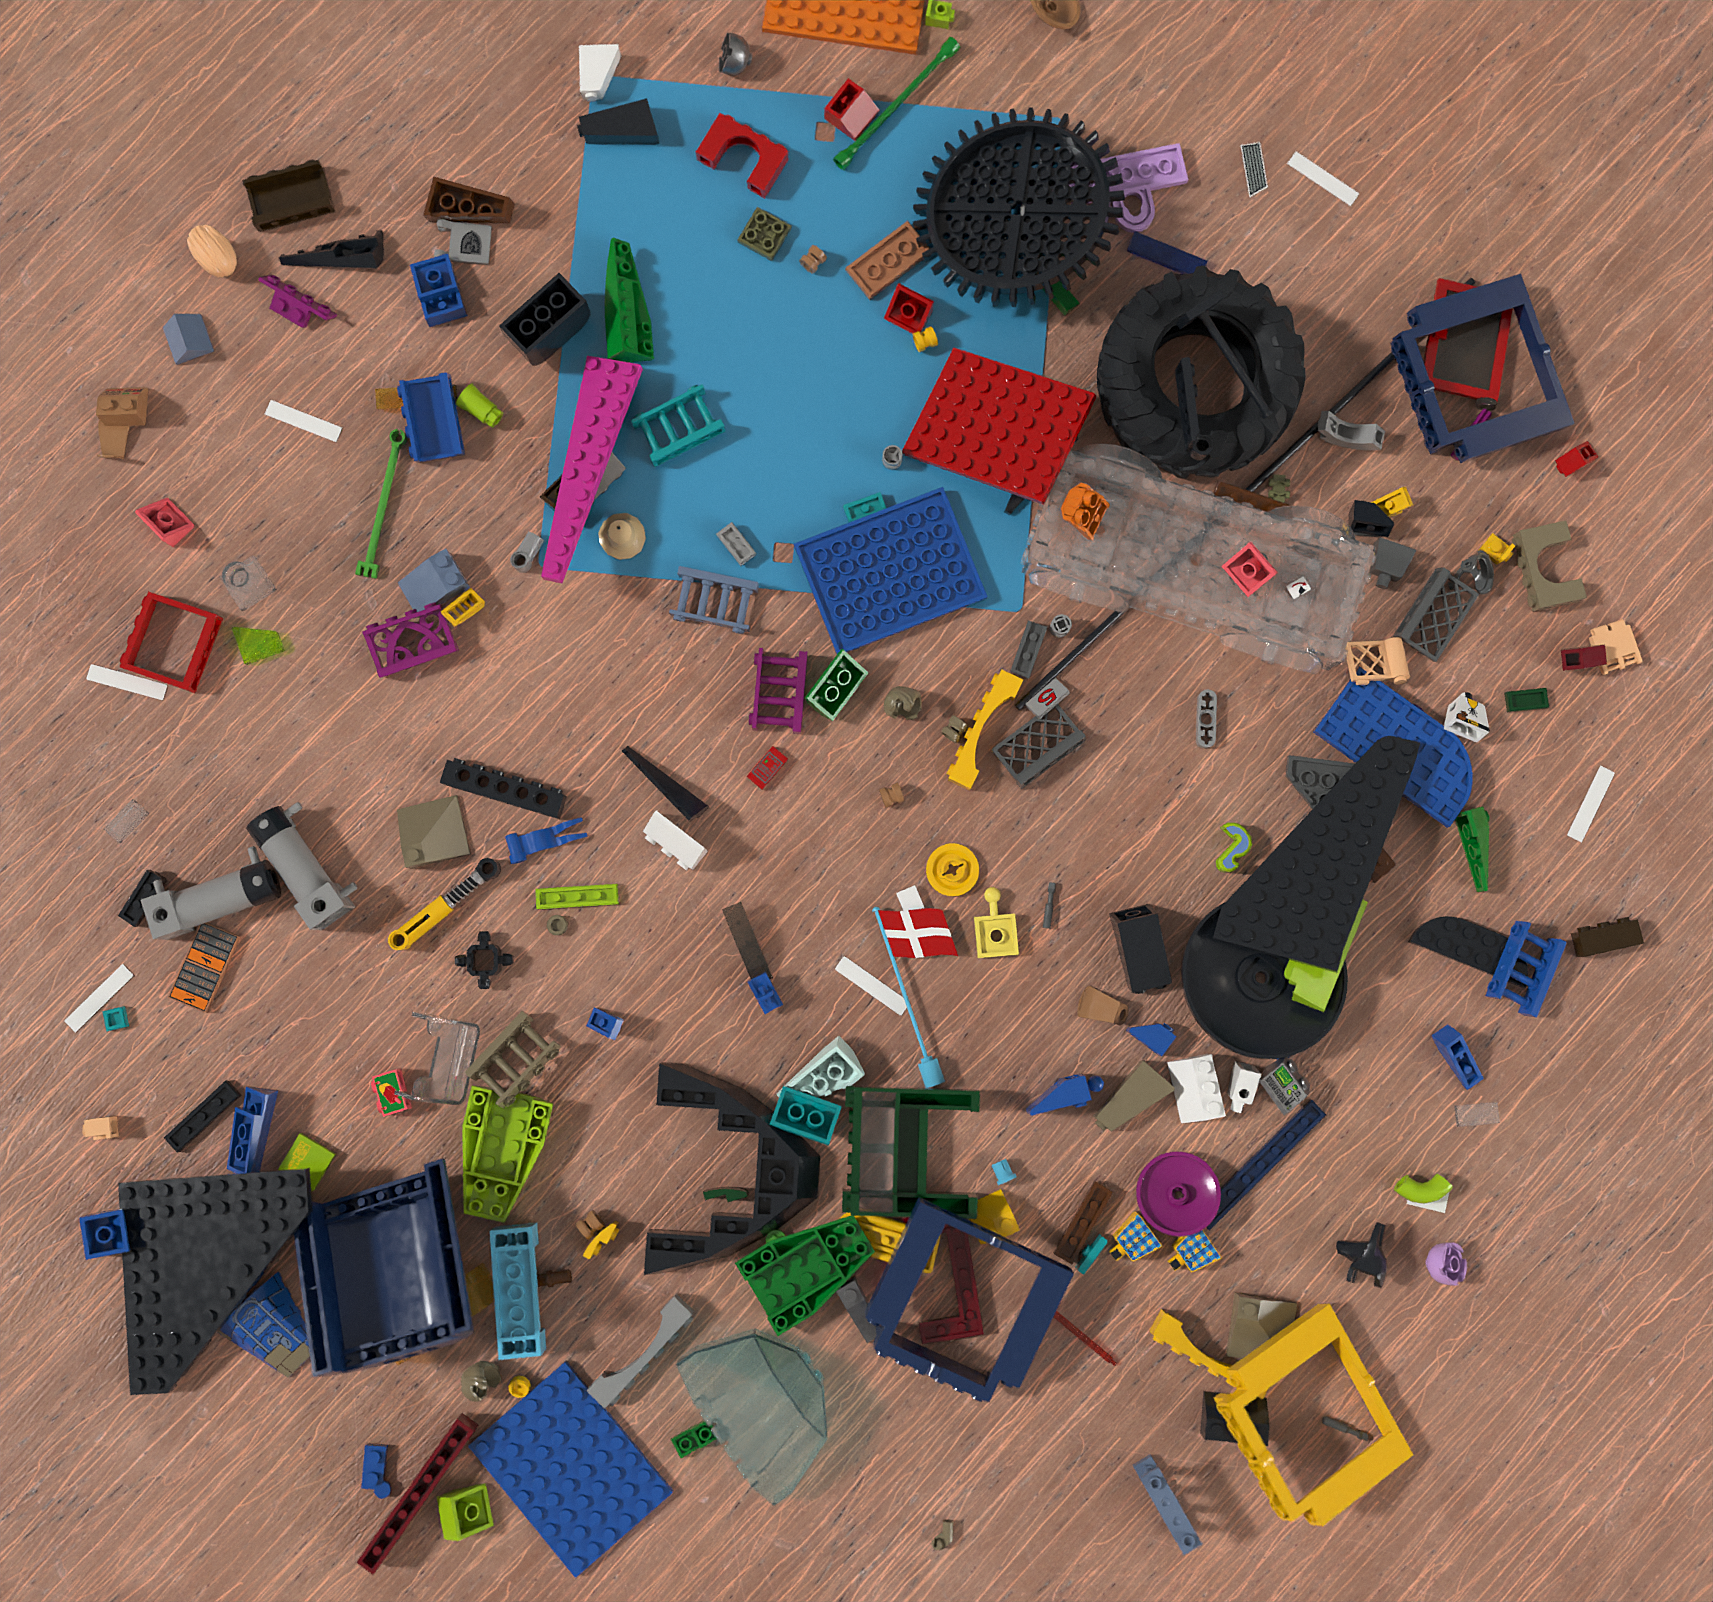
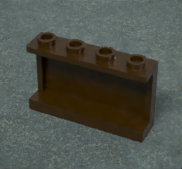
M308 160L304 164L289 165L285 169L271 170L266 174L252 175L242 180L247 190L253 217H251L252 223L258 232L336 212L325 170L319 160Z

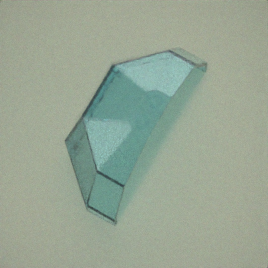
M752 1329L697 1345L681 1356L676 1366L697 1409H703L700 1415L708 1426L716 1422L711 1431L720 1444L727 1440L729 1441L723 1448L731 1460L735 1462L741 1458L742 1461L736 1465L745 1479L748 1477V1482L754 1490L775 1506L793 1492L828 1439L823 1382L825 1378L818 1368L815 1370L810 1364L813 1361L806 1351L802 1352L800 1348L760 1330Z

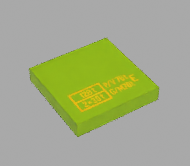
M299 1133L278 1170L310 1168L311 1190L314 1191L335 1158L336 1153L303 1133Z

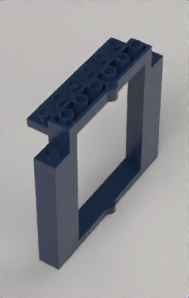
M1521 274L1415 306L1407 312V320L1412 329L1402 331L1392 338L1393 341L1390 343L1391 351L1397 360L1398 371L1403 377L1404 387L1409 394L1412 410L1417 416L1418 427L1423 433L1425 446L1430 454L1454 445L1455 455L1459 462L1463 463L1563 430L1575 424L1550 356V346L1545 342ZM1513 308L1546 402L1449 433L1434 393V384L1429 379L1415 339Z
M919 1197L865 1310L867 1321L877 1326L876 1338L873 1342L874 1350L881 1357L887 1358L889 1356L895 1359V1362L903 1367L908 1365L914 1368V1371L920 1375L925 1376L927 1374L940 1384L947 1383L959 1393L967 1392L971 1394L973 1399L979 1402L984 1400L989 1403L1000 1380L1007 1387L1012 1388L1015 1386L1020 1388L1074 1272L1071 1267ZM945 1224L1041 1267L991 1373L988 1372L987 1375L894 1333Z

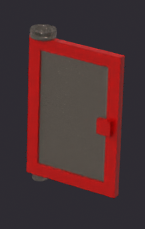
M1439 278L1436 284L1434 300L1473 289L1476 286ZM1513 308L1428 335L1423 362L1429 379L1434 384V390L1475 399V407L1479 410L1487 409L1491 411L1496 409Z

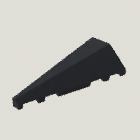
M377 230L374 236L366 237L362 234L357 239H342L315 246L314 251L305 253L302 249L298 250V254H282L279 256L281 265L378 268L384 260V234L382 230Z
M627 746L622 750L632 763L689 822L695 817L699 818L709 808L707 804L632 748Z

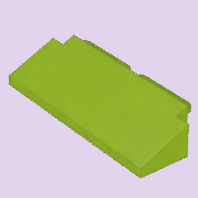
M1362 900L1344 947L1337 973L1289 960L1284 977L1289 980L1290 984L1296 986L1292 1000L1322 1012L1325 1011L1367 907V901Z

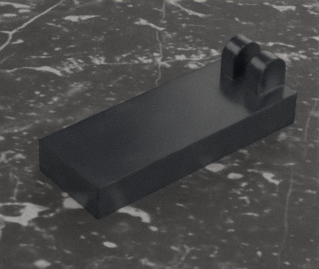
M151 869L146 870L118 914L120 918L133 927L139 926L145 916L141 900L157 894L153 882L160 879L163 886L167 882L165 877L159 876L158 872H154Z

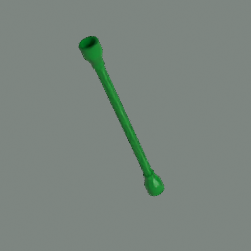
M949 37L943 43L936 58L885 109L872 125L853 144L841 150L833 158L834 163L841 170H845L849 166L857 150L897 110L910 94L920 86L940 63L954 56L960 50L958 41L953 37Z

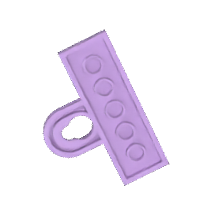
M1180 143L1100 159L1102 163L1115 157L1117 159L1118 167L1106 172L1107 177L1122 174L1123 183L1109 187L1110 191L1124 190L1125 197L1129 195L1137 196L1142 203L1140 207L1141 213L1138 216H1132L1124 206L1123 201L1111 202L1112 207L1123 208V218H1115L1117 224L1123 230L1137 233L1149 227L1155 214L1151 195L1152 190L1187 184L1188 177ZM1071 183L1069 186L1073 187L1075 183Z

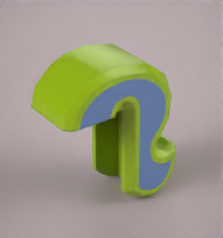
M1230 822L1220 826V829L1234 840L1216 860L1217 869L1223 873L1236 870L1239 867V863L1235 862V858L1245 856L1252 846V839L1248 831L1242 825Z

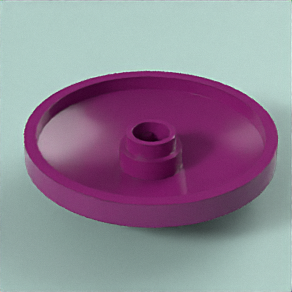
M1175 1151L1159 1155L1145 1166L1137 1182L1136 1196L1143 1217L1153 1228L1169 1236L1186 1237L1204 1230L1214 1220L1220 1206L1221 1190L1217 1176L1205 1161L1193 1154ZM1181 1192L1183 1194L1182 1198H1175V1193Z

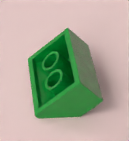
M841 649L805 699L808 705L817 713L833 721L869 672L845 650Z

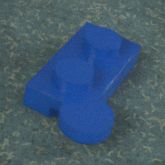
M367 1443L364 1452L361 1489H374V1494L378 1498L383 1499L388 1497L392 1490L390 1483L384 1480L388 1445Z

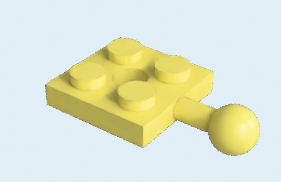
M989 887L984 893L986 901L989 902L990 916L974 917L977 958L1019 955L1015 914L998 915L997 902L1001 894L995 887ZM993 930H999L1002 933V939L999 942H994L991 939L990 935Z

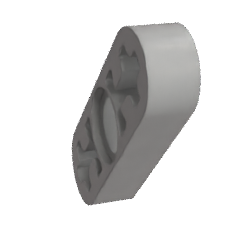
M1209 689L1203 690L1197 696L1196 743L1203 749L1211 747L1216 741L1217 696L1214 691ZM1208 694L1209 698H1212V701L1208 702V708H1212V710H1201V708L1206 707L1205 700H1202V697ZM1206 713L1211 716L1212 721L1210 724L1202 723V714ZM1201 728H1211V730L1207 731V737L1211 738V741H1208L1207 744L1201 740V737L1205 735V730L1201 731Z

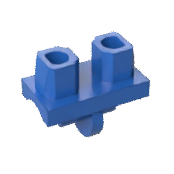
M766 972L748 981L764 1014L783 1005Z

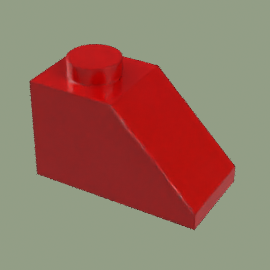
M1586 441L1556 459V467L1561 474L1567 477L1597 459L1598 455L1590 443Z

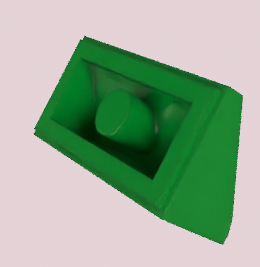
M1060 281L1051 285L1054 293V298L1051 300L1064 316L1080 305L1074 295L1063 288Z

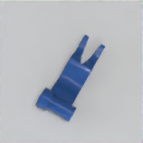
M582 817L565 821L550 828L536 830L519 837L517 833L505 836L510 852L509 859L511 864L526 861V856L535 852L588 837L587 833H580L555 838V835L582 822Z

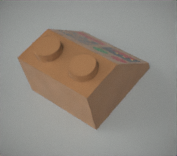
M107 388L97 398L96 416L105 426L146 425L148 388Z

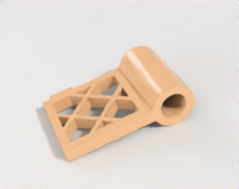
M1395 637L1384 641L1346 642L1344 644L1351 682H1356V685H1368L1369 681L1390 680L1395 685L1406 683L1407 679L1410 678L1402 638ZM1371 647L1379 648L1380 655L1378 658L1368 651ZM1351 648H1357L1363 653L1359 659L1352 654ZM1365 655L1374 661L1371 667L1361 661ZM1376 664L1383 668L1384 675H1379L1372 670ZM1359 665L1366 671V674L1357 676L1355 667Z

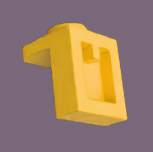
M1492 533L1478 551L1482 550L1487 553L1491 561L1498 565L1502 561L1507 562L1514 554L1512 550L1515 545L1513 543L1507 545Z

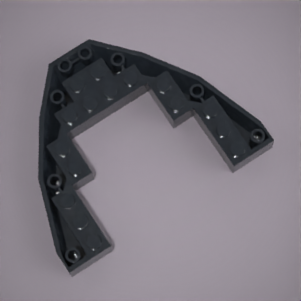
M659 1063L656 1105L719 1109L718 1131L759 1133L753 1215L713 1212L711 1215L710 1233L649 1229L646 1237L644 1275L668 1273L735 1254L767 1236L773 1230H778L818 1198L820 1155L802 1136L771 1126L773 1110L743 1088L682 1063Z

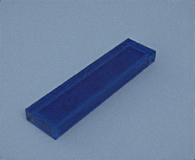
M1136 231L1127 249V252L1181 274L1194 273L1196 266H1206L1208 262L1205 259Z

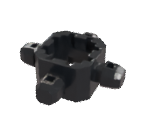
M479 931L477 940L479 945H471L467 949V956L466 954L455 956V965L459 967H466L467 965L468 973L472 976H480V979H478L479 989H489L491 986L489 976L497 975L502 970V965L514 964V956L512 954H502V950L497 945L489 944V941H491L489 931ZM476 950H493V970L476 971Z

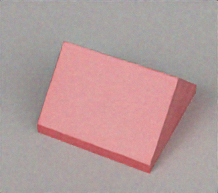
M168 497L135 511L162 541L172 547L195 526Z
M1249 542L1221 566L1247 597L1278 573L1252 542Z

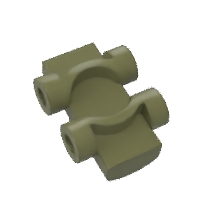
M1273 475V478H1269L1268 484L1272 486V489L1269 490L1268 497L1285 503V499L1290 497V491H1285V487L1290 486V479H1285V475Z

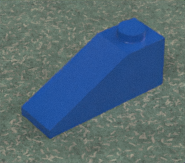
M1447 1024L1432 1035L1439 1052L1466 1090H1469L1484 1079L1462 1034Z

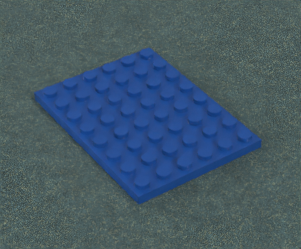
M943 487L794 543V548L836 654L841 649L846 652L853 651L987 599V594Z
M565 1361L531 1390L527 1396L523 1397L471 1442L468 1447L576 1578L673 1493V1489L607 1409L602 1407L587 1392L588 1386L569 1363Z

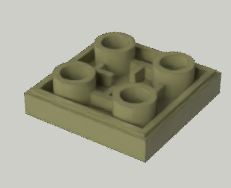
M757 207L739 236L738 243L773 261L792 227Z

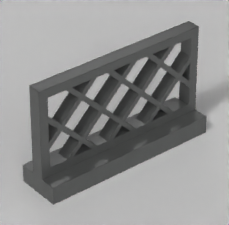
M1435 568L1393 637L1402 638L1403 642L1433 662H1437L1479 596V593L1451 575L1450 571L1446 568ZM1448 579L1453 582L1454 591L1445 593L1444 584ZM1466 591L1472 595L1467 603L1461 604L1459 592ZM1455 593L1457 605L1448 607L1446 595ZM1437 597H1442L1443 608L1434 610L1433 601ZM1458 608V618L1451 621L1449 609ZM1444 611L1446 622L1437 624L1435 612ZM1431 614L1433 625L1424 627L1422 620L1424 615ZM1447 624L1448 633L1446 637L1440 638L1438 626ZM1433 628L1435 639L1426 641L1424 630ZM1416 631H1420L1422 639L1420 643H1414L1410 640L1412 634ZM1436 642L1437 651L1434 655L1428 652L1427 643Z
M1058 704L1049 712L1056 709L1060 714L1059 721L1047 720L1048 713L1044 715L1045 720L1038 719L1035 716L991 749L1021 789L1086 741L1085 734L1076 727ZM1036 722L1044 723L1043 733L1031 732L1032 725ZM1046 725H1059L1058 734H1045ZM1061 725L1070 726L1074 732L1069 736L1060 735ZM1020 734L1028 735L1027 745L1015 744L1016 737ZM1030 737H1043L1041 747L1029 746ZM1045 737L1056 738V746L1045 748ZM1004 746L1012 747L1011 757H1003L998 750ZM1014 749H1026L1025 759L1013 758ZM1029 749L1040 750V758L1029 760ZM1013 761L1025 763L1024 770L1016 774L1012 769Z

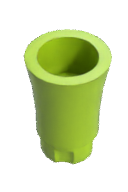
M473 383L469 384L462 391L456 401L457 407L467 411L491 428H494L500 422L504 414Z

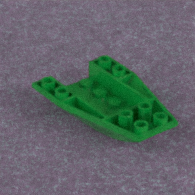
M850 1215L771 1240L736 1261L735 1265L744 1280L750 1284L764 1308L767 1319L776 1335L780 1336L814 1315L875 1250L854 1215Z

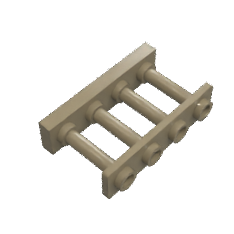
M521 1011L464 1072L475 1081L482 1079L500 1097L496 1104L502 1108L513 1104L516 1100L515 1096L530 1085V1080L544 1070V1065L549 1060L554 1059L561 1048L555 1041L548 1044L531 1027V1022L534 1019L524 1011ZM525 1032L543 1050L536 1059H533L516 1042V1038L521 1033ZM507 1048H511L529 1066L521 1075L502 1058V1053ZM496 1063L514 1081L507 1091L487 1073V1069L492 1064Z

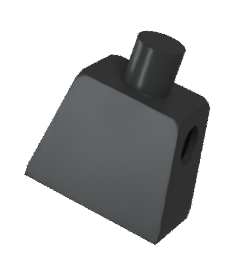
M1381 537L1377 539L1373 545L1370 573L1379 576L1376 586L1388 589L1390 581L1397 582L1400 580L1416 550Z

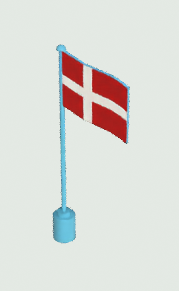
M874 907L872 912H875L924 1056V1058L920 1059L921 1063L918 1064L925 1088L944 1083L945 1079L938 1059H933L932 1055H927L894 957L958 956L948 924L941 909L922 908L907 911H883L879 907Z

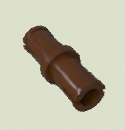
M570 1269L556 1272L548 1270L546 1273L537 1274L538 1287L548 1286L550 1288L556 1284L572 1282Z

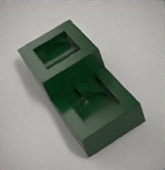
M716 1187L704 1190L703 1192L705 1200L726 1195L727 1202L747 1197L749 1194L747 1189L738 1187Z

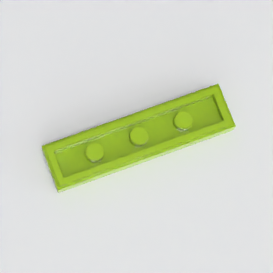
M618 884L535 889L536 909L619 904Z

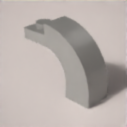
M1322 411L1318 421V431L1321 432L1320 438L1328 443L1357 450H1382L1385 430L1377 424L1345 422L1330 411Z

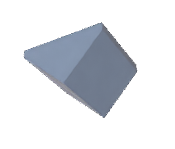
M174 314L163 326L176 365L214 352L201 314Z

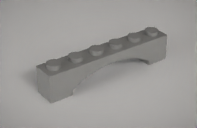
M675 1294L661 1309L660 1313L663 1316L659 1331L647 1350L634 1362L620 1370L608 1374L603 1371L589 1386L587 1392L602 1407L606 1408L609 1404L613 1406L621 1397L619 1393L623 1389L627 1391L634 1384L635 1380L633 1378L638 1373L642 1375L650 1366L648 1362L652 1357L657 1359L664 1351L662 1347L668 1341L671 1344L679 1335L677 1333L678 1329L681 1326L684 1328L688 1326L693 1320L691 1315L694 1310Z

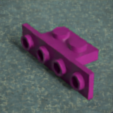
M272 274L259 277L258 281L275 290L269 309L301 328L307 327L312 313L324 320L336 318L337 314L332 312L330 307L315 302L313 297L298 292L296 287L281 282L279 277Z

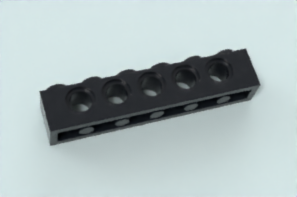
M454 758L453 761H446L440 780L441 784L560 820L567 798L566 795L562 794L563 790L554 787L547 790L543 788V784L534 781L530 785L524 783L523 778L514 775L510 779L504 777L505 773L493 770L490 773L484 771L485 767L473 764V767L465 765L466 761ZM465 771H469V779L467 781H462V773ZM484 777L489 778V784L486 787H482L480 784L481 779ZM508 783V791L501 793V784ZM526 788L528 790V796L524 799H521L519 797L520 790ZM542 794H546L548 801L540 805L538 802L539 797Z

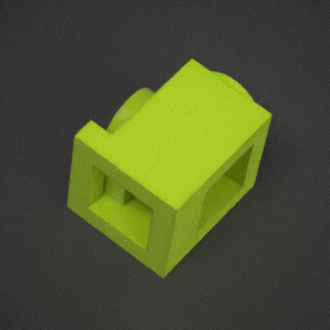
M929 0L925 26L948 29L949 22H953L955 10L952 9V3Z

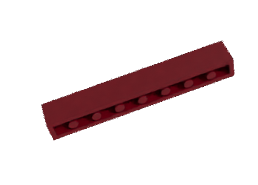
M463 1413L456 1419L356 1562L358 1565L374 1575L479 1426L476 1422Z

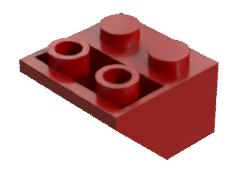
M849 78L824 108L825 120L854 141L863 134L879 113L878 107L866 91Z

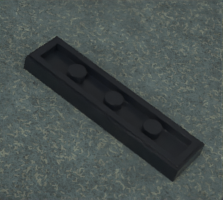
M225 1080L173 1128L164 1139L177 1153L181 1152L233 1104L241 1094L229 1080Z

